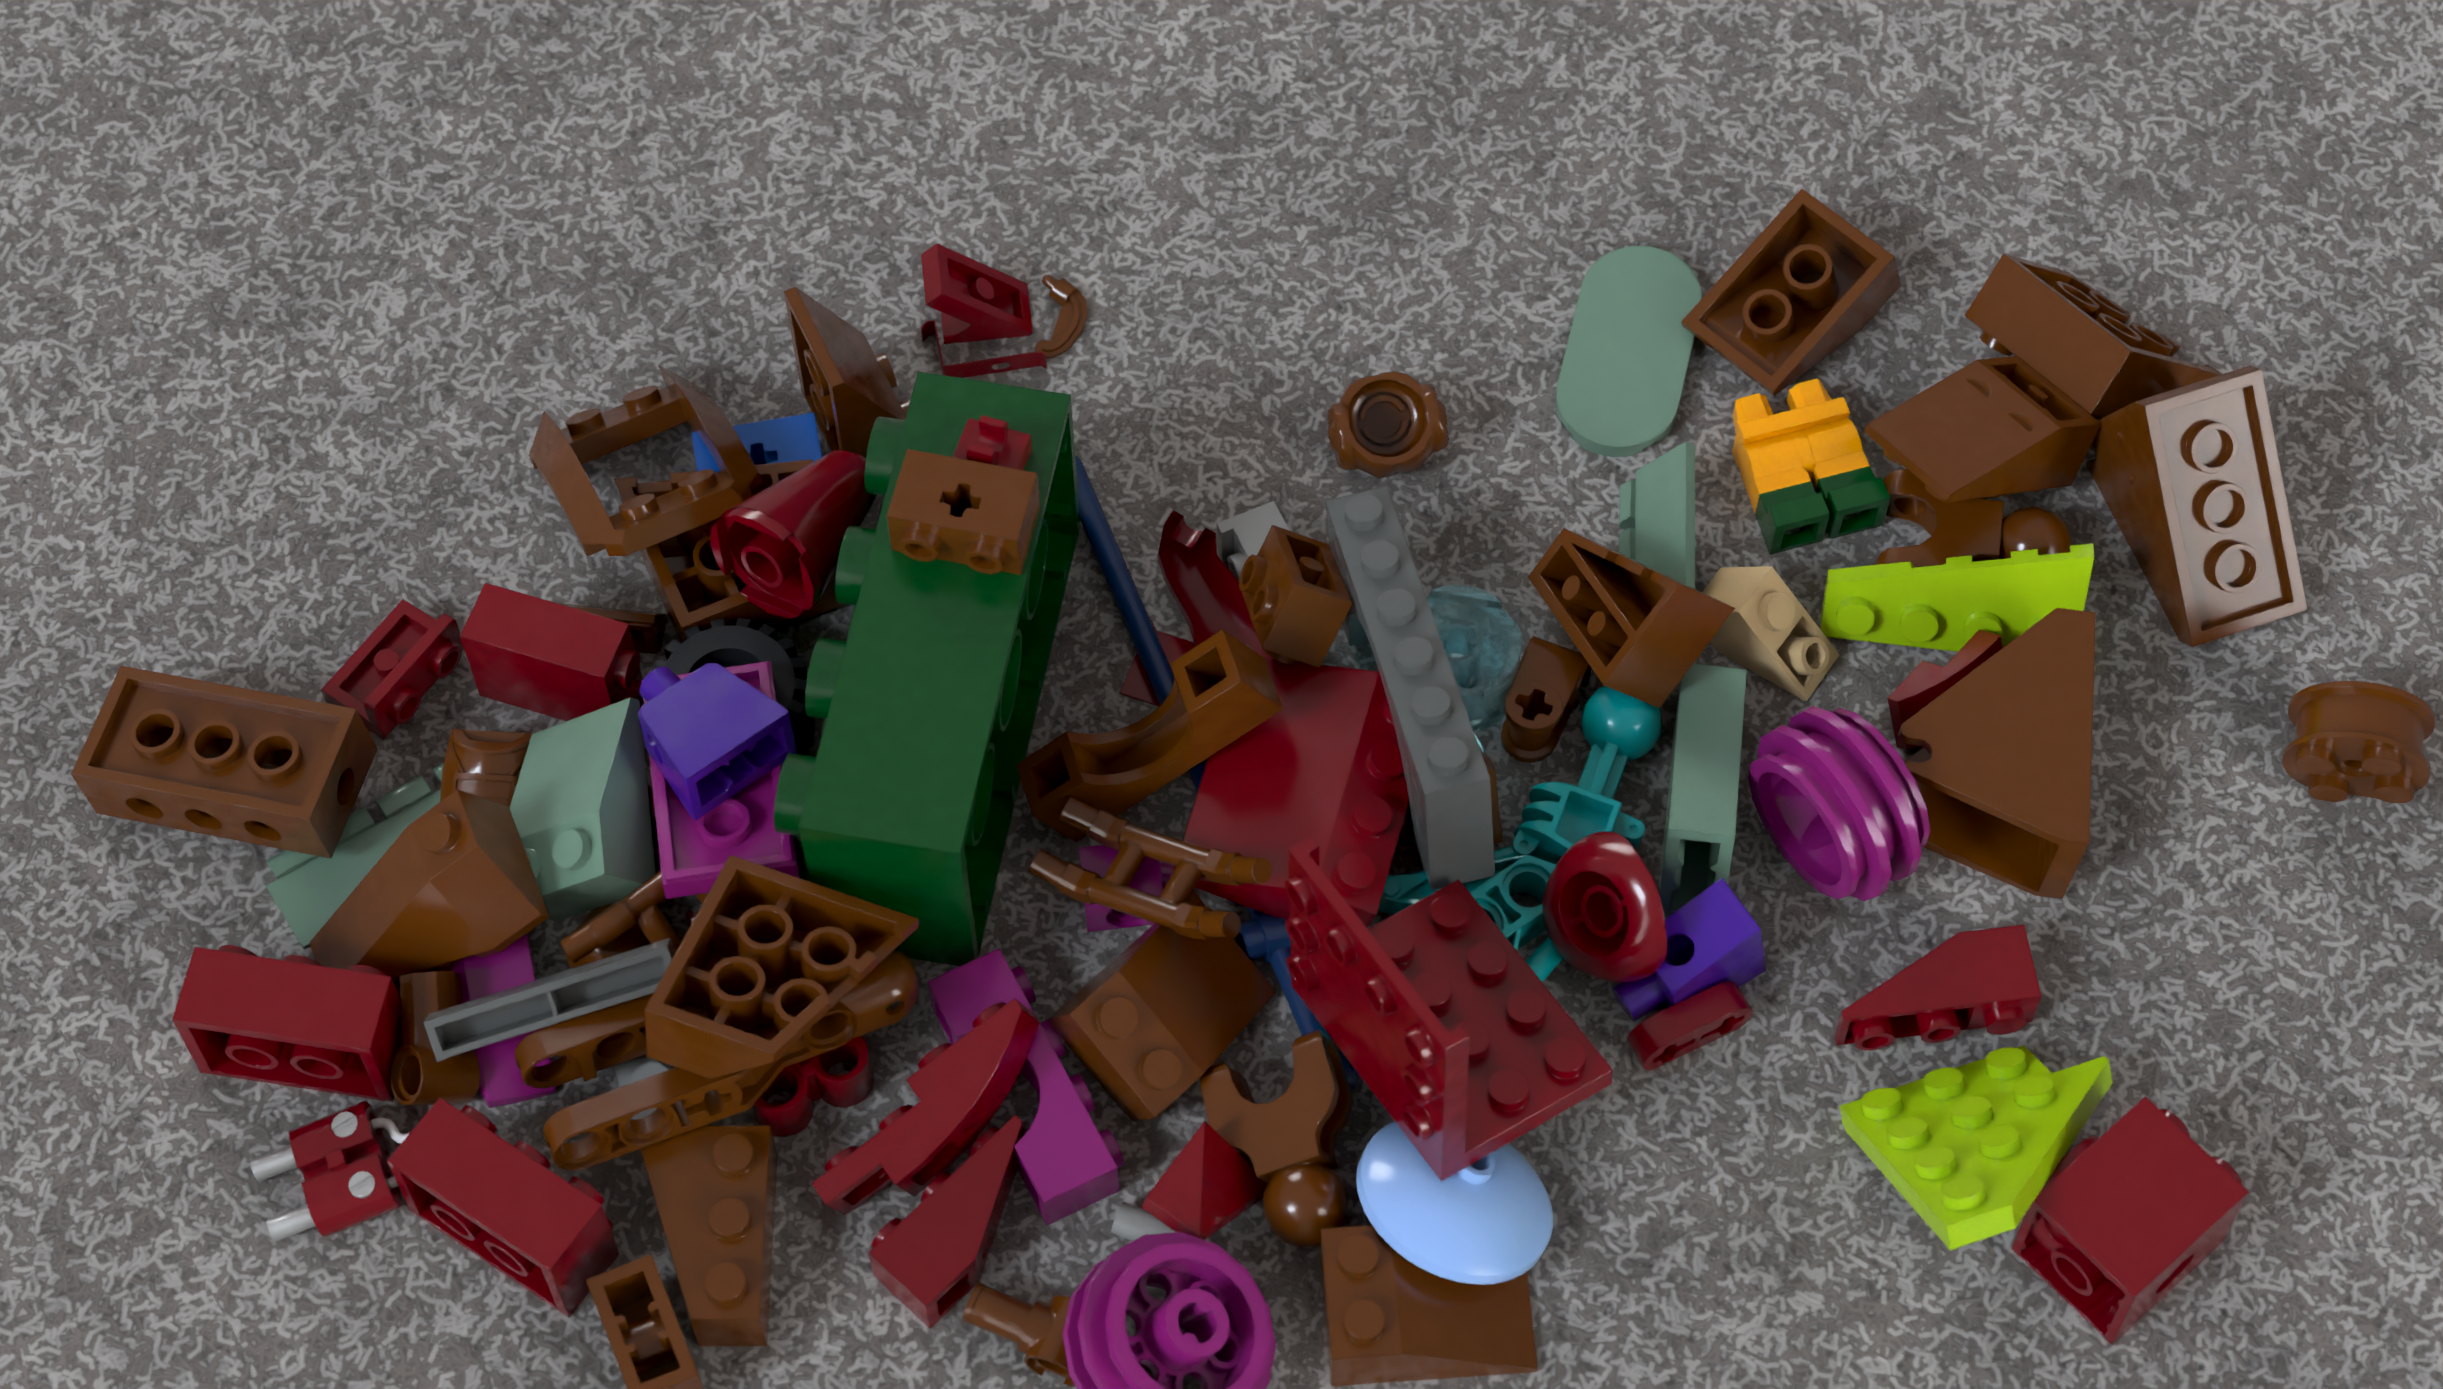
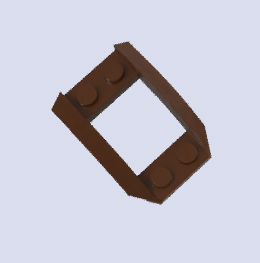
M660 365L658 366L666 385L665 388L658 390L657 386L652 385L636 389L623 397V405L601 413L600 409H589L571 416L565 421L567 427L560 430L547 413L543 412L529 458L534 468L539 469L541 477L560 503L587 556L604 549L607 550L609 556H628L720 518L727 510L752 497V488L763 484L760 474L742 441L714 400L699 386ZM688 421L707 446L721 471L714 473L713 470L706 469L689 474L678 482V489L659 497H655L654 494H643L633 497L619 506L620 513L608 517L582 464Z

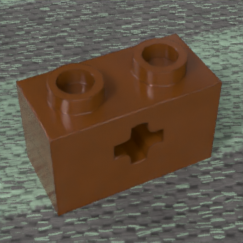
M907 449L887 513L892 550L902 552L906 556L918 561L940 559L966 564L970 568L986 574H996L1003 571L1021 575L1040 511L1037 473Z
M652 1254L586 1279L627 1389H703L699 1374Z

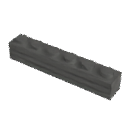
M671 938L430 1013L423 1023L437 1062L460 1053L654 993L676 953Z

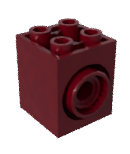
M2145 1096L2100 1138L2098 1136L2086 1138L2062 1158L2027 1210L2011 1249L2109 1343L2114 1344L2224 1241L2249 1191L2242 1186L2238 1173L2228 1162L2217 1156L2211 1157L2190 1138L2187 1127L2177 1115L2167 1109H2159Z

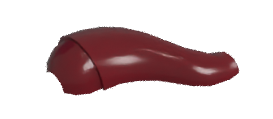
M1173 510L1163 525L1157 559L1164 581L1190 628L1194 646H1198L1223 629L1242 643L1249 645L1262 657L1273 659L1261 648L1245 600L1239 589V582L1217 555L1216 533L1207 528L1202 531L1191 529L1185 523L1184 516Z

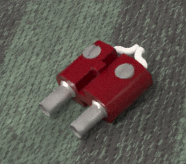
M366 1100L290 1130V1145L250 1161L252 1172L258 1182L296 1167L304 1176L305 1182L301 1184L307 1204L268 1219L267 1227L272 1239L277 1242L315 1226L320 1234L326 1237L400 1208L402 1206V1198L398 1183L387 1162L386 1155L389 1152L381 1128L387 1129L391 1138L397 1143H402L410 1133L402 1134L399 1132L396 1124L390 1119L377 1118L372 1106Z

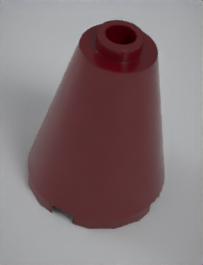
M845 450L832 451L727 510L711 528L710 546L717 565L725 576L732 569L746 584L740 593L748 601L770 614L789 619L798 617L804 610L809 611L819 602L837 569L839 552L847 528L850 525L861 526L877 497V494L866 492L865 457Z

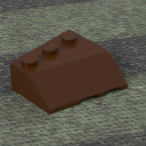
M2004 253L1965 314L1969 320L1983 330L1979 338L1986 345L2003 355L2011 356L2013 353L2019 356L2095 419L2098 416L2106 417L2133 402L2222 374L2209 364L2202 366L2172 357L2179 350L2180 345L2165 335L2157 334L2138 323L2132 322L2128 327L2126 323L2131 315L2127 310L2071 273Z

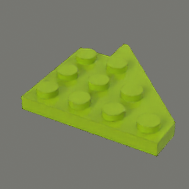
M2023 1045L2017 1048L2005 1047L1996 1049L1983 1059L1956 1068L1945 1067L1932 1070L1922 1079L1895 1088L1871 1090L1865 1093L1861 1099L1840 1105L1839 1107L1842 1123L1848 1135L1949 1250H1953L2017 1227L2113 1082L2110 1062L2106 1056L2052 1073Z

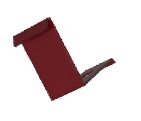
M928 320L920 327L922 342L928 336L936 335L942 374L945 376L966 378L1038 366L1047 369L1046 354L1041 351L943 366L936 321ZM1001 363H1009V364H1010L1007 368H1002V369H992V368H991V367H992L993 365H995V364H1001Z

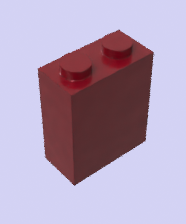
M489 583L484 584L460 634L480 696L564 721H569L628 698L639 700L641 708L644 700L640 695V686L643 680L640 669V653L635 650L629 624Z

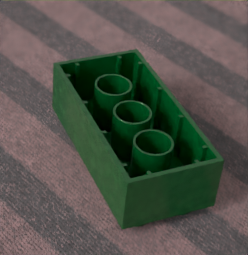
M918 371L906 419L878 417L871 431L865 464V488L867 493L883 495L876 529L850 525L844 534L837 563L835 593L838 603L854 605L850 619L848 639L846 642L819 638L814 647L807 675L805 709L807 716L824 719L817 757L794 753L787 755L781 769L776 791L774 827L777 833L794 835L800 879L919 919V927L895 951L902 952L906 957L962 966L979 958L1021 782L1016 764L1027 756L1081 524L1070 394ZM981 415L1008 422L1009 429L1031 435L1032 450L1023 471L1037 473L1040 511L1021 575L1003 571L996 574H986L978 572L966 564L940 559L918 561L906 556L902 552L892 550L887 513L907 449L953 457L968 418L979 421Z

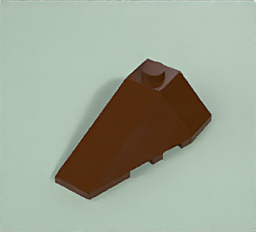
M457 789L409 824L310 941L315 961L321 966L348 970L352 965L370 966L382 971L386 976H390L393 983H397L401 975L424 969L432 972L451 967L450 962L472 955L486 957L500 953L548 919L550 916L509 807Z

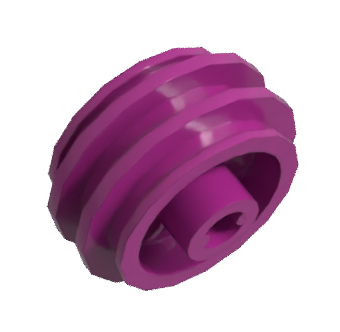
M1811 706L1791 717L1789 727L1781 725L1760 738L1757 759L1751 762L1748 775L1752 800L1765 829L1780 853L1805 881L1820 893L1837 900L1850 895L1866 901L1887 891L1890 880L1894 882L1908 877L1917 871L1922 854L1921 848L1927 844L1930 833L1927 807L1914 777L1902 758L1877 728L1855 712L1840 707L1830 712Z
M1182 1232L1143 1235L1095 1264L1070 1298L1063 1331L1069 1375L1077 1389H1183L1182 1381L1185 1376L1194 1377L1199 1382L1201 1389H1266L1269 1385L1276 1350L1270 1308L1250 1272L1219 1245ZM1146 1286L1165 1290L1163 1300L1151 1297L1147 1292ZM1126 1315L1135 1324L1133 1337L1127 1336ZM1181 1329H1185L1186 1334H1182ZM1139 1363L1145 1364L1150 1368L1153 1374V1379L1146 1373V1371L1140 1366Z

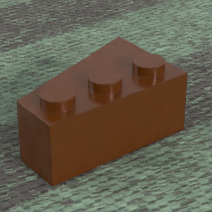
M702 1126L641 1148L698 1345L767 1346L778 1159L771 1127Z

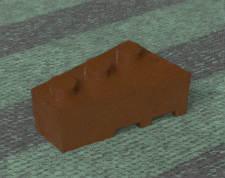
M1563 528L1528 576L1533 586L1603 685L1658 708L1662 706L1677 684L1682 681L1687 671L1735 609L1618 551Z

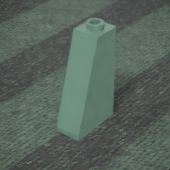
M1694 664L1679 684L1658 886L1665 918H1668L1721 878L1728 883L1736 832L1746 669Z

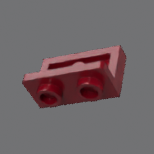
M402 599L321 689L325 702L357 709L366 728L384 740L398 724L402 725L413 717L419 708L421 698L439 678L442 679L450 675L457 667L464 647L456 619L443 613L435 620Z

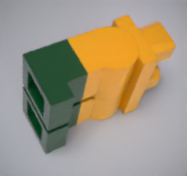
M1817 378L1797 383L1789 389L1786 400L1790 408L1789 411L1773 414L1766 395H1761L1760 393L1741 397L1735 401L1732 416L1736 435L1732 454L1739 467L1742 481L1769 555L1822 542L1825 530L1829 538L1834 539L1883 526L1890 502V495L1882 478H1875L1863 452L1858 431L1849 419L1850 411L1844 397L1832 400L1821 381ZM1863 511L1858 517L1843 519L1844 515ZM1804 526L1795 534H1784L1786 530Z

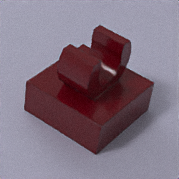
M981 415L979 421L968 418L953 457L1024 470L1032 450L1031 435L1009 429L1008 422L984 415Z

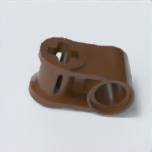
M1532 636L1523 653L1516 677L1506 696L1504 706L1506 719L1502 726L1500 738L1502 746L1509 756L1521 762L1533 763L1544 760L1555 750L1572 710H1576L1579 702L1576 701L1579 687L1586 688L1592 672L1591 666L1580 652Z

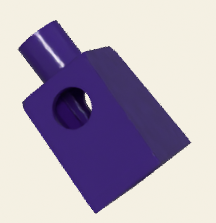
M707 663L682 680L670 668L665 666L658 667L651 671L641 683L640 695L647 702L641 706L638 716L645 746L649 755L695 821L782 764L789 753L797 754L789 712L782 705L717 663Z
M1721 878L1665 919L1667 954L1661 967L1655 973L1642 980L1621 982L1612 988V991L1625 1013L1635 1022L1662 1003L1669 1008L1720 983L1733 981L1740 987L1766 971L1761 929L1724 879Z

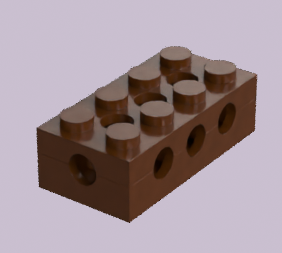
M120 666L71 775L97 814L332 859L378 748L355 708Z

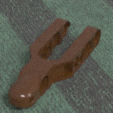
M893 950L773 1063L712 1079L676 1067L557 1111L547 1120L543 1130V1135L550 1148V1154L557 1167L564 1170L589 1168L751 1109L784 1067L837 1049L853 1038L897 1023L906 1016L915 1004L919 990L915 966L902 952ZM653 993L571 1018L526 1036L515 1049V1061L520 1069L524 1084L533 1088L546 1089L581 1077L586 1082L597 1078L596 1072L647 1054L644 1009ZM901 1000L897 1008L886 1009L891 1003ZM627 1032L614 1041L600 1043L603 1039L613 1034ZM562 1055L558 1060L550 1064L535 1066L548 1057ZM657 1108L653 1113L644 1118L631 1119L634 1115L644 1110ZM591 1132L580 1141L564 1143L578 1134Z

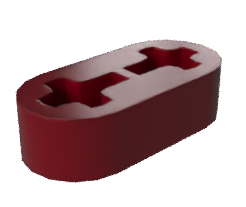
M1723 982L1645 1019L1629 1033L1627 1042L1643 1069L1648 1071L1654 1070L1741 1028L1751 1018L1753 1010L1736 982Z

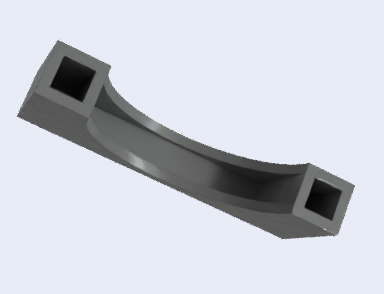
M1388 487L1325 500L1329 546L1353 603L1342 625L1349 646L1369 642L1385 689L1400 749L1410 801L1414 840L1431 891L1443 888L1458 879L1462 883L1495 876L1490 776Z

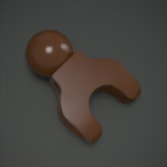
M1908 469L1892 471L1883 480L1890 495L1886 516L1915 522L1923 526L1931 537L1920 545L1887 548L1879 554L1874 565L1910 561L1915 568L1946 564V558L1972 555V561L1976 562L2011 558V551L2038 549V555L2071 552L2070 546H2072V541L2067 525L2053 511L2036 506L2018 508L2002 519L2004 501L1975 498L1959 500L1956 503L1944 502L1930 495L1925 489V483Z
M1317 1029L1299 1036L1293 1042L1291 1047L1294 1062V1078L1286 1093L1271 1103L1256 1104L1246 1079L1239 1072L1229 1068L1226 1063L1209 1067L1200 1077L1201 1091L1209 1125L1234 1149L1251 1159L1256 1177L1268 1184L1264 1192V1215L1272 1232L1283 1242L1298 1247L1319 1246L1321 1229L1340 1228L1348 1216V1193L1339 1175L1333 1171L1338 1168L1334 1145L1338 1134L1345 1127L1353 1106V1097L1336 1045L1322 1030Z

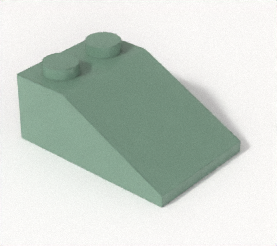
M625 699L531 735L509 809L550 916L548 920L557 922L622 900L656 874L643 734L638 716L640 703L637 699Z

